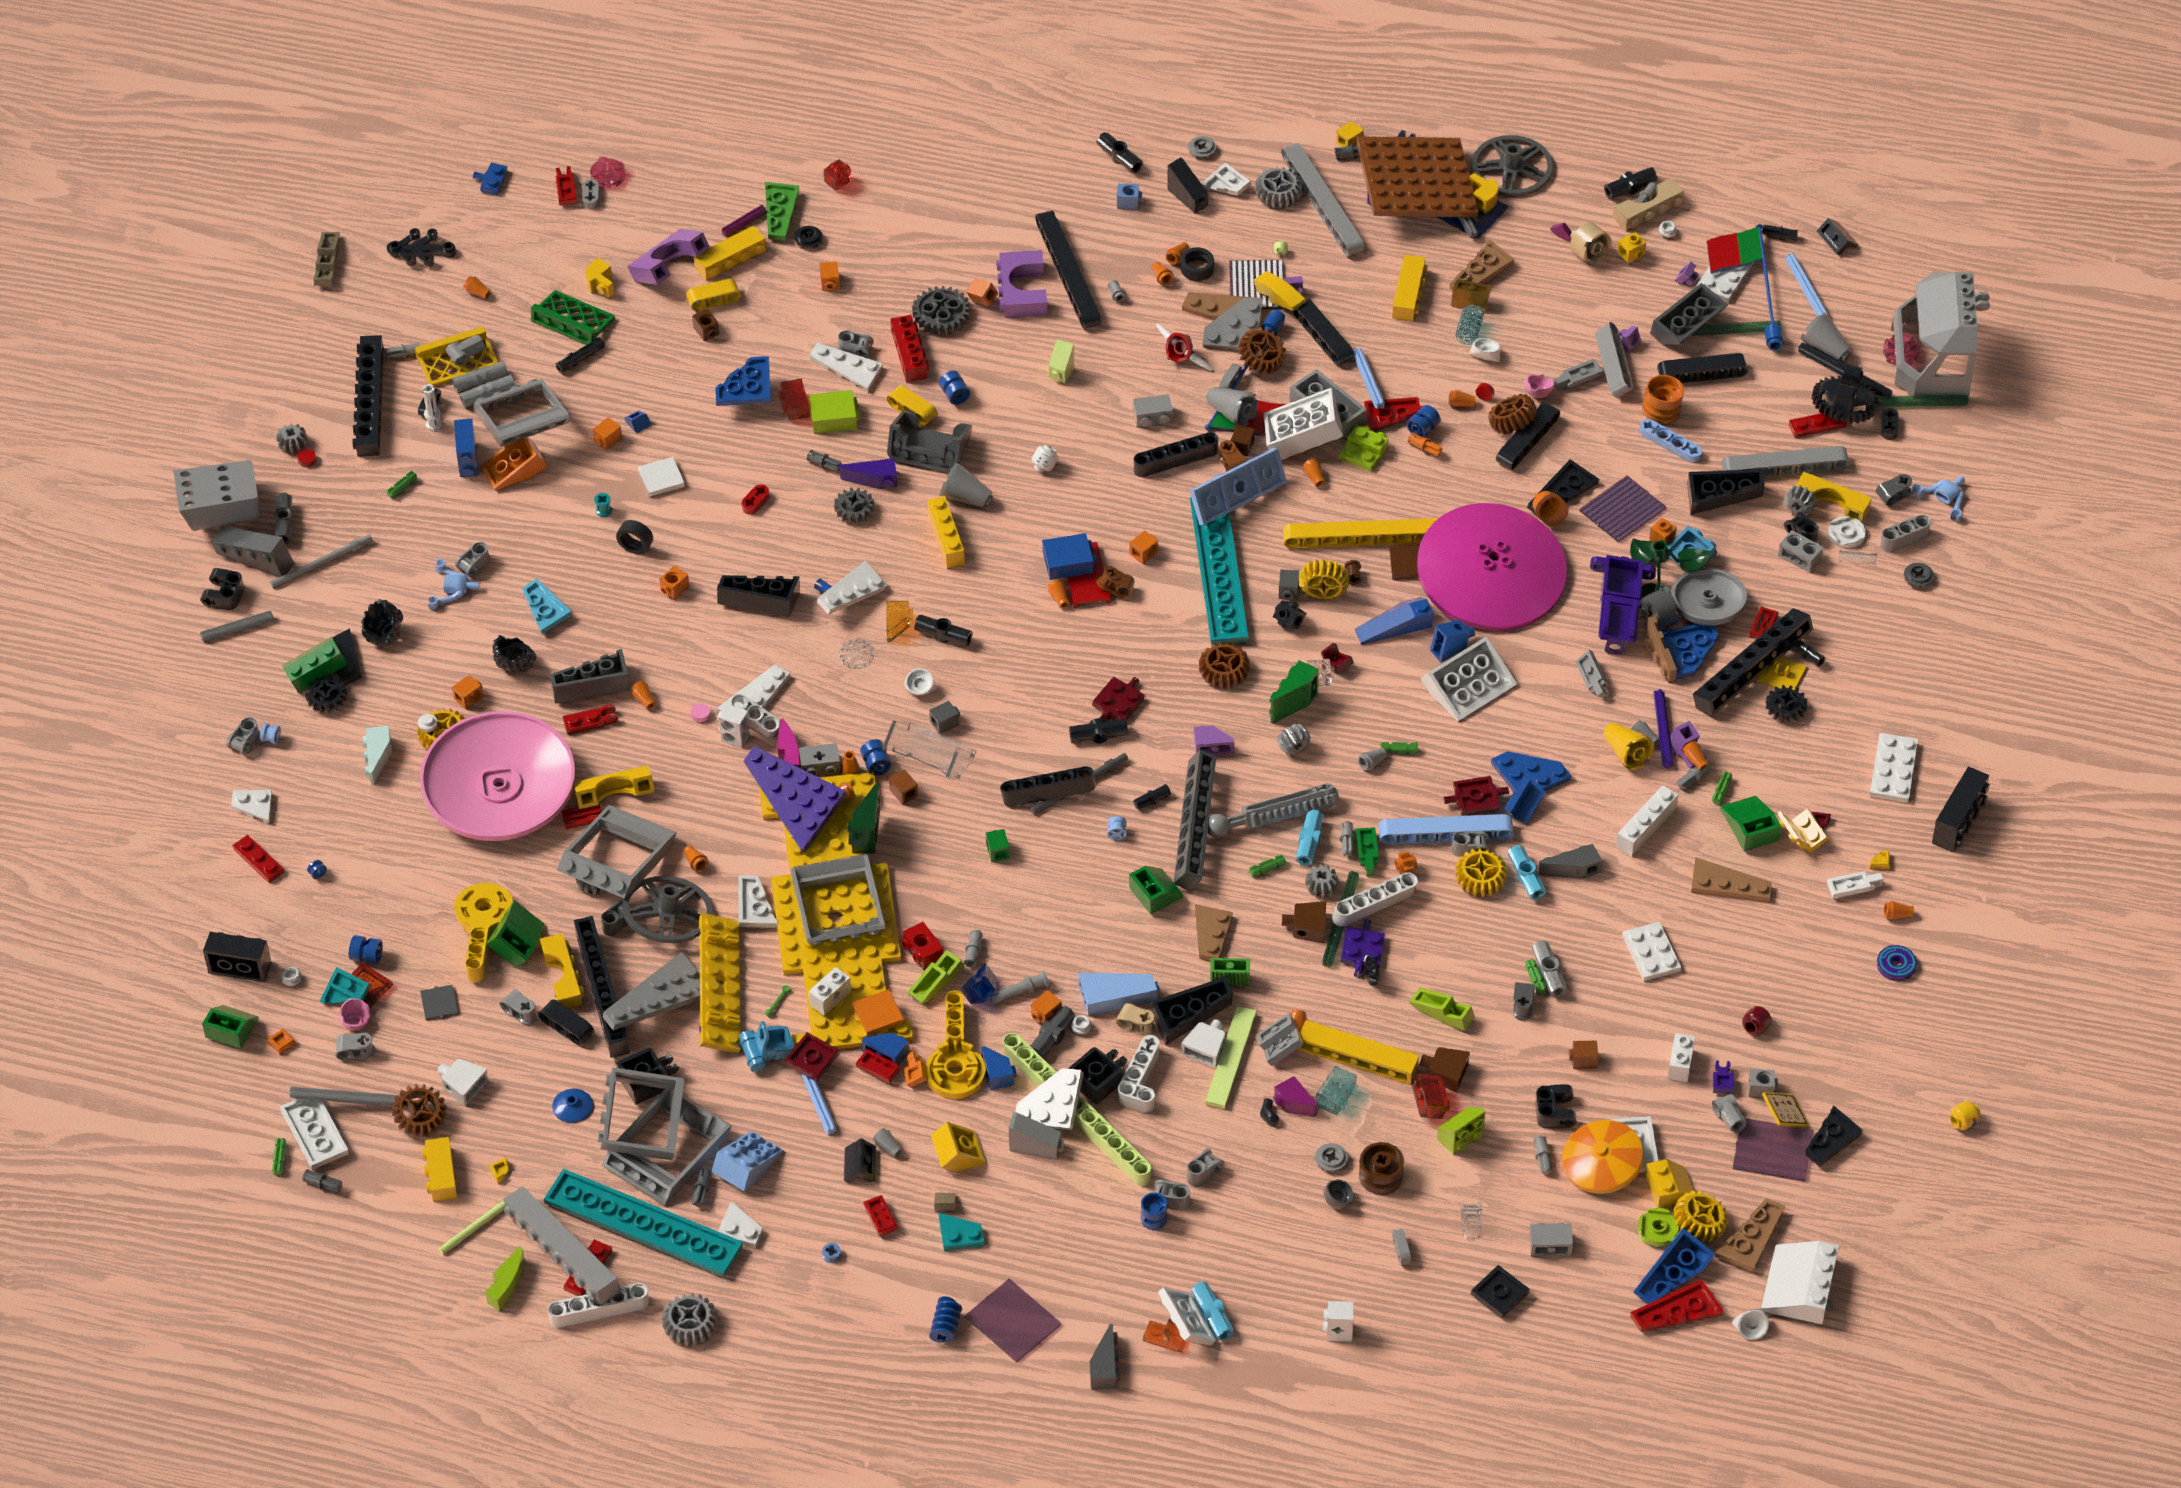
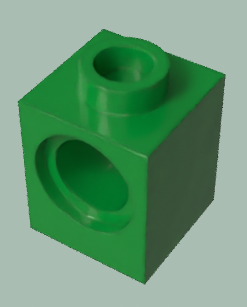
M1005 829L986 832V846L991 862L1010 859V847Z

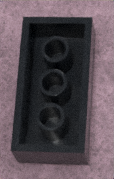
M1967 767L1936 819L1932 844L1950 852H1954L1957 846H1961L1964 840V833H1969L1972 820H1976L1980 813V806H1985L1988 795L1986 794L1991 785L1988 783L1990 775L1972 767Z

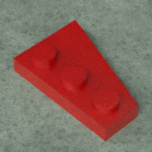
M1419 397L1384 399L1385 407L1383 409H1376L1372 400L1364 401V407L1367 409V426L1371 431L1408 420L1421 409Z

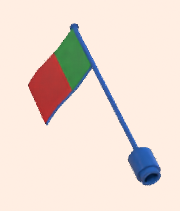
M1757 224L1755 228L1743 232L1722 235L1707 240L1710 274L1762 260L1771 324L1766 326L1764 330L1766 345L1772 351L1780 350L1784 344L1783 328L1781 325L1774 323L1762 236L1763 225Z
M1279 310L1270 312L1261 326L1263 331L1268 328V331L1270 333L1274 331L1276 336L1285 323L1284 313ZM1248 365L1244 366L1230 389H1235L1249 367ZM1258 400V409L1255 417L1246 422L1249 423L1247 427L1255 429L1256 436H1266L1264 413L1284 406L1286 403H1269ZM1218 411L1215 412L1208 425H1205L1207 431L1211 429L1235 431L1237 427Z

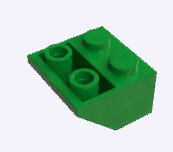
M1145 865L1129 874L1130 890L1150 914L1183 898L1181 891L1161 868Z
M225 1005L211 1008L202 1023L205 1038L241 1049L259 1017Z

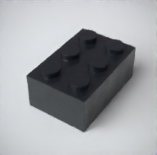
M209 932L203 949L208 974L266 982L272 965L267 940L248 938L242 935H229L222 932Z

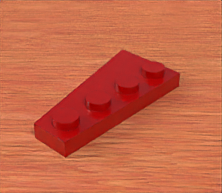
M1700 1280L1632 1311L1630 1317L1640 1332L1721 1316L1724 1310L1704 1281Z

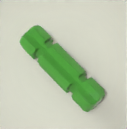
M409 471L406 477L403 476L386 491L388 497L394 499L398 496V493H401L411 485L410 482L413 483L417 480V474Z
M1381 742L1380 748L1385 749L1386 753H1389V751L1407 754V752H1410V754L1418 753L1417 742H1410V744H1407V742H1392V744Z
M1727 771L1722 773L1715 790L1716 792L1712 797L1714 804H1722L1723 797H1725L1732 780V773Z
M1278 855L1275 859L1271 858L1258 863L1259 866L1253 865L1249 867V873L1253 878L1257 877L1260 873L1264 874L1277 869L1276 866H1284L1286 860L1283 855Z
M1534 959L1527 960L1525 967L1529 972L1532 984H1535L1536 993L1539 995L1546 993L1547 987L1545 982H1543L1539 968L1536 967V961Z
M277 1138L275 1140L276 1147L274 1148L272 1173L274 1175H282L287 1142L284 1138Z

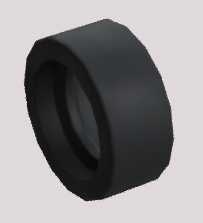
M1196 247L1188 249L1182 254L1181 273L1187 279L1203 281L1213 274L1214 256L1207 249ZM1193 260H1201L1207 263L1202 268H1192L1187 264Z
M636 520L624 521L616 533L617 542L622 548L630 553L639 555L644 554L649 549L654 538L652 531L646 525ZM629 534L635 535L641 541L634 539Z

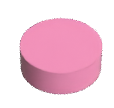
M703 703L694 705L691 709L692 719L696 722L707 721L710 718L709 706Z

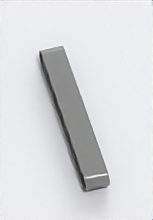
M1834 446L1729 456L1721 461L1723 470L1763 469L1764 478L1801 475L1803 472L1812 474L1842 471L1850 466L1846 448Z

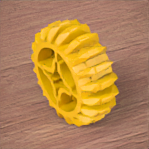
M1323 558L1321 561L1315 559L1314 562L1308 561L1307 565H1303L1299 573V586L1301 591H1304L1305 595H1310L1311 598L1316 597L1318 600L1324 599L1325 601L1327 599L1333 600L1334 597L1340 598L1341 595H1345L1349 587L1350 577L1343 564L1338 565L1337 561L1331 562L1330 559L1328 561H1324Z
M443 708L442 711L435 709L434 713L428 712V714H432L437 718V726L432 731V736L429 734L430 732H424L418 726V740L423 748L428 750L438 736L452 725L464 720L465 717L460 715L458 710L453 712L451 708L448 711H445Z
M1481 848L1477 852L1473 849L1470 853L1465 852L1464 857H1460L1455 868L1456 881L1460 885L1461 890L1466 889L1467 894L1473 892L1474 896L1481 894L1484 897L1485 894L1491 896L1492 892L1498 893L1499 888L1503 889L1504 883L1507 881L1508 869L1505 861H1502L1501 855L1496 856L1495 851L1489 853L1488 849L1482 851Z
M1692 1190L1678 1199L1674 1207L1673 1219L1676 1220V1226H1681V1229L1687 1230L1696 1239H1699L1701 1243L1705 1240L1710 1243L1712 1240L1718 1239L1725 1232L1729 1214L1725 1213L1726 1207H1722V1201L1717 1202L1715 1196L1710 1197L1708 1192L1703 1194L1700 1190L1697 1193Z

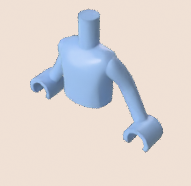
M1959 476L1954 482L1943 479L1927 488H1923L1920 484L1912 486L1911 494L1918 492L1917 498H1921L1922 494L1933 491L1935 497L1946 504H1949L1956 498L1950 518L1955 516L1957 517V523L1961 521L1962 511L1960 506L1964 491L1960 485L1965 482L1963 476Z
M437 559L436 572L439 574L446 573L443 586L444 593H453V595L439 600L436 596H430L428 608L431 611H435L439 608V605L462 597L467 592V589L479 590V582H469L466 574L456 573L446 568L445 561Z

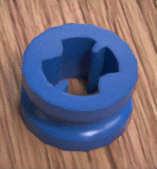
M315 860L309 864L307 872L311 874L313 879H319L325 875L327 867L321 860Z

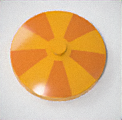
M1613 1120L1594 1121L1580 1127L1569 1137L1562 1153V1164L1568 1179L1577 1188L1594 1194L1611 1193L1624 1188L1636 1178L1644 1161L1643 1147L1636 1132L1629 1126Z

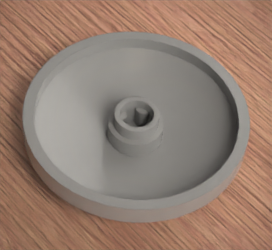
M1701 568L1695 572L1684 573L1674 582L1671 590V595L1678 606L1675 609L1676 612L1680 613V616L1686 620L1701 625L1728 623L1742 614L1747 602V591L1744 584L1731 573L1714 568Z

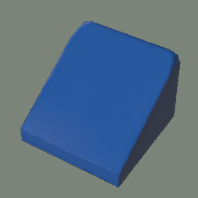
M639 410L624 418L625 422L635 433L651 426L648 415Z

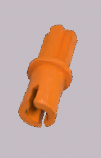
M1414 432L1408 438L1409 444L1419 447L1423 452L1427 451L1435 456L1442 454L1443 447L1431 442L1430 438H1423Z

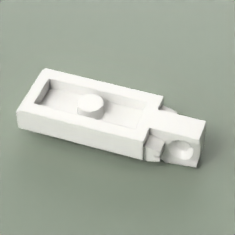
M1865 871L1827 880V886L1832 899L1868 892L1883 885L1881 873L1870 875V873H1865Z

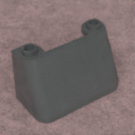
M902 410L890 425L887 454L890 459L894 458L896 462L949 473L956 463L960 464L972 434V425L965 423L957 424L954 427L953 435L919 428L917 415Z

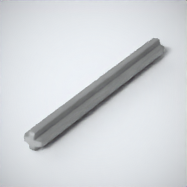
M294 1086L290 1087L289 1097L295 1099L392 1106V1103L396 1102V1095Z

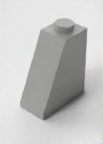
M1013 1112L1009 1125V1151L1057 1160L1059 1152H1063L1064 1148L1061 1132L1018 1112Z

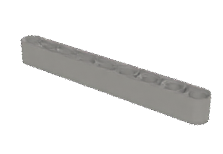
M1296 143L1282 148L1281 154L1284 162L1289 169L1291 168L1292 172H1296L1297 176H1300L1303 191L1343 253L1348 257L1363 252L1365 249L1363 240L1302 146Z

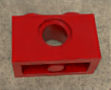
M924 921L903 931L904 940H902L904 948L912 953L914 962L920 964L923 970L927 969L932 962L935 964L944 954L942 945Z

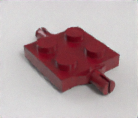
M1113 676L1092 701V706L1102 712L1099 718L1105 721L1108 718L1115 720L1126 719L1127 721L1145 699V694L1135 689L1140 680L1133 677L1129 683H1124Z
M1491 776L1454 781L1453 789L1455 795L1444 796L1443 800L1445 805L1456 803L1459 806L1461 816L1500 810L1498 796L1509 794L1508 786L1497 788L1493 784Z

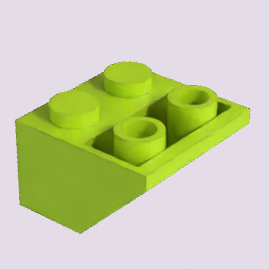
M1476 1107L1466 1108L1438 1127L1437 1140L1453 1155L1458 1151H1463L1468 1144L1474 1140H1479L1483 1136L1485 1110Z

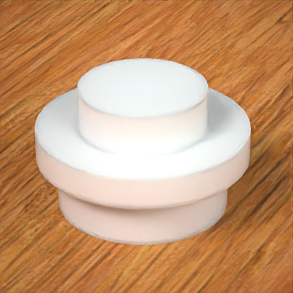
M1671 221L1662 222L1659 226V234L1663 237L1674 236L1676 234L1675 224Z
M432 714L422 715L418 719V726L424 732H431L437 726V718Z
M288 967L283 971L281 978L285 985L294 986L301 981L302 976L297 968Z
M1079 1015L1072 1021V1030L1077 1034H1086L1091 1030V1021L1084 1015Z

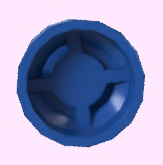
M958 371L946 372L939 380V386L951 404H962L970 397L971 391Z
M1424 405L1407 421L1406 425L1410 433L1414 432L1424 438L1441 422V417L1435 408L1430 405Z
M869 740L861 746L860 753L864 762H866L865 765L869 773L874 771V776H878L890 770L892 763L881 740Z
M353 935L349 945V959L359 962L364 959L366 963L377 965L382 956L383 941L377 938H369L367 940L365 936Z
M1156 1192L1146 1194L1141 1200V1223L1149 1230H1159L1167 1223V1200L1162 1194Z

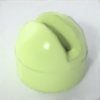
M1283 241L1276 242L1274 244L1275 254L1279 257H1282V254L1285 256L1288 252V244Z

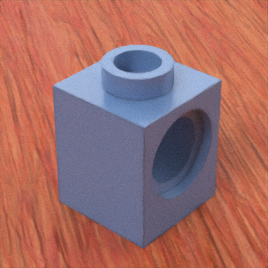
M1118 184L1117 209H1138L1139 202H1142V192H1139V184Z

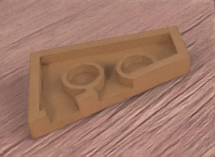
M1656 616L1648 618L1647 634L1644 639L1645 646L1651 650L1652 658L1655 663H1658L1661 675L1665 676L1668 683L1676 681L1677 668L1669 649L1664 648L1662 631H1657L1656 623L1658 621Z

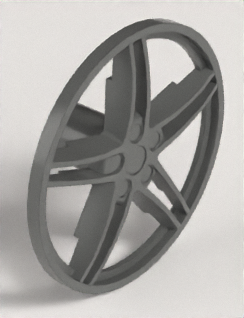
M1504 135L1489 139L1481 144L1472 157L1471 168L1472 173L1482 177L1480 173L1503 172L1502 188L1498 187V194L1504 196H1523L1541 189L1549 181L1552 175L1553 163L1549 152L1537 141L1524 136ZM1518 140L1529 143L1531 146L1522 149L1517 143L1506 145L1502 141ZM1492 144L1500 159L1477 163L1480 153ZM1541 151L1547 161L1546 173L1538 170L1539 168L1526 162ZM1516 174L1539 181L1527 188L1512 189ZM1507 175L1512 176L1509 189H1505Z
M654 876L643 879L629 896L623 899L622 912L627 924L639 935L661 943H682L697 938L701 934V930L698 927L689 933L671 936L675 918L699 926L701 914L696 910L683 906V904L697 892L705 902L707 914L713 915V907L708 895L694 883L673 876ZM653 882H675L685 885L686 887L683 889H679L677 886L673 884H666L660 888L659 886H655ZM640 887L644 889L653 901V903L629 908L631 896ZM660 916V934L644 929L634 919ZM664 920L670 921L668 935H664Z

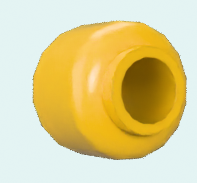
M1963 1101L1951 1109L1949 1119L1956 1129L1967 1130L1979 1123L1981 1111L1976 1104L1970 1101Z

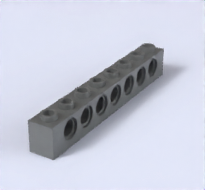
M1199 750L1188 760L1173 884L1189 891L1202 880L1216 765V756L1203 750Z

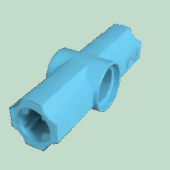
M1312 809V811L1307 812L1304 828H1301L1296 862L1302 866H1308L1313 863L1316 848L1320 844L1324 814L1320 813L1319 810Z
M1513 846L1508 850V856L1518 874V881L1523 884L1530 899H1541L1546 894V890L1536 872L1535 863L1530 860L1524 846Z
M1202 1281L1191 1288V1292L1199 1305L1202 1316L1206 1323H1209L1218 1340L1225 1341L1234 1334V1329L1226 1317L1222 1301L1216 1299L1208 1282Z

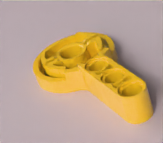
M494 883L471 885L459 893L454 903L456 920L464 928V932L470 934L465 960L467 979L470 982H480L484 979L489 947L486 943L513 902L509 891ZM483 907H488V908H490V909L485 910V911H480V910H479L480 908H483Z
M957 990L946 994V1040L937 1046V1050L931 1054L926 1063V1081L928 1086L934 1093L947 1099H963L975 1094L982 1087L986 1078L985 1062L982 1056L973 1048L972 1044L964 1039L963 994ZM953 1067L962 1069L957 1074L950 1073L948 1070Z

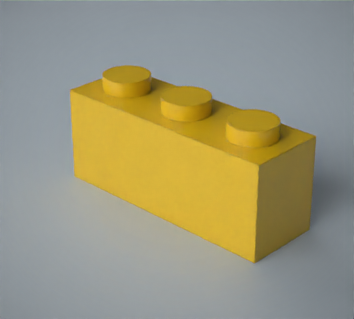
M449 1137L425 1140L426 1148L422 1149L423 1161L428 1163V1165L424 1166L425 1177L430 1179V1182H426L427 1193L432 1194L433 1202L457 1198Z

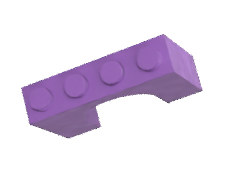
M679 229L627 267L635 282L658 285L671 276L665 265L667 261L682 255L699 256L709 249L710 246L703 232Z
M1042 250L999 253L1000 260H996L997 271L1001 272L997 273L998 284H1002V286H999V297H1003L1000 300V310H1004V317L1047 315L1046 289L1020 290L1011 284L1020 277L1044 275Z

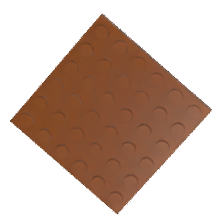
M1357 137V147L1373 216L1477 217V204L1473 195V188L1469 179V172L1460 138Z

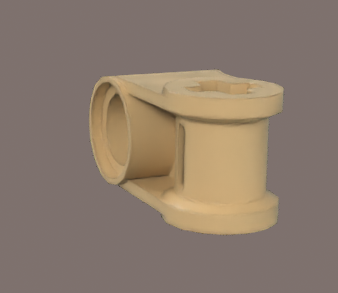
M1124 1004L1116 1019V1024L1120 1028L1144 1036L1155 1032L1154 1014L1151 1011L1132 1004Z

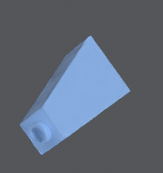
M1078 973V985L1088 1016L1119 1010L1127 1003L1134 1006L1152 1003V1001L1157 1000V993H1160L1159 983L1154 981L1152 974Z

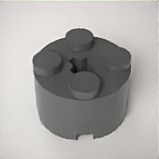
M1659 589L1640 600V617L1644 618L1648 624V618L1656 616L1658 632L1680 621V613L1677 614L1675 610L1678 608L1677 603L1668 591L1663 592V589Z

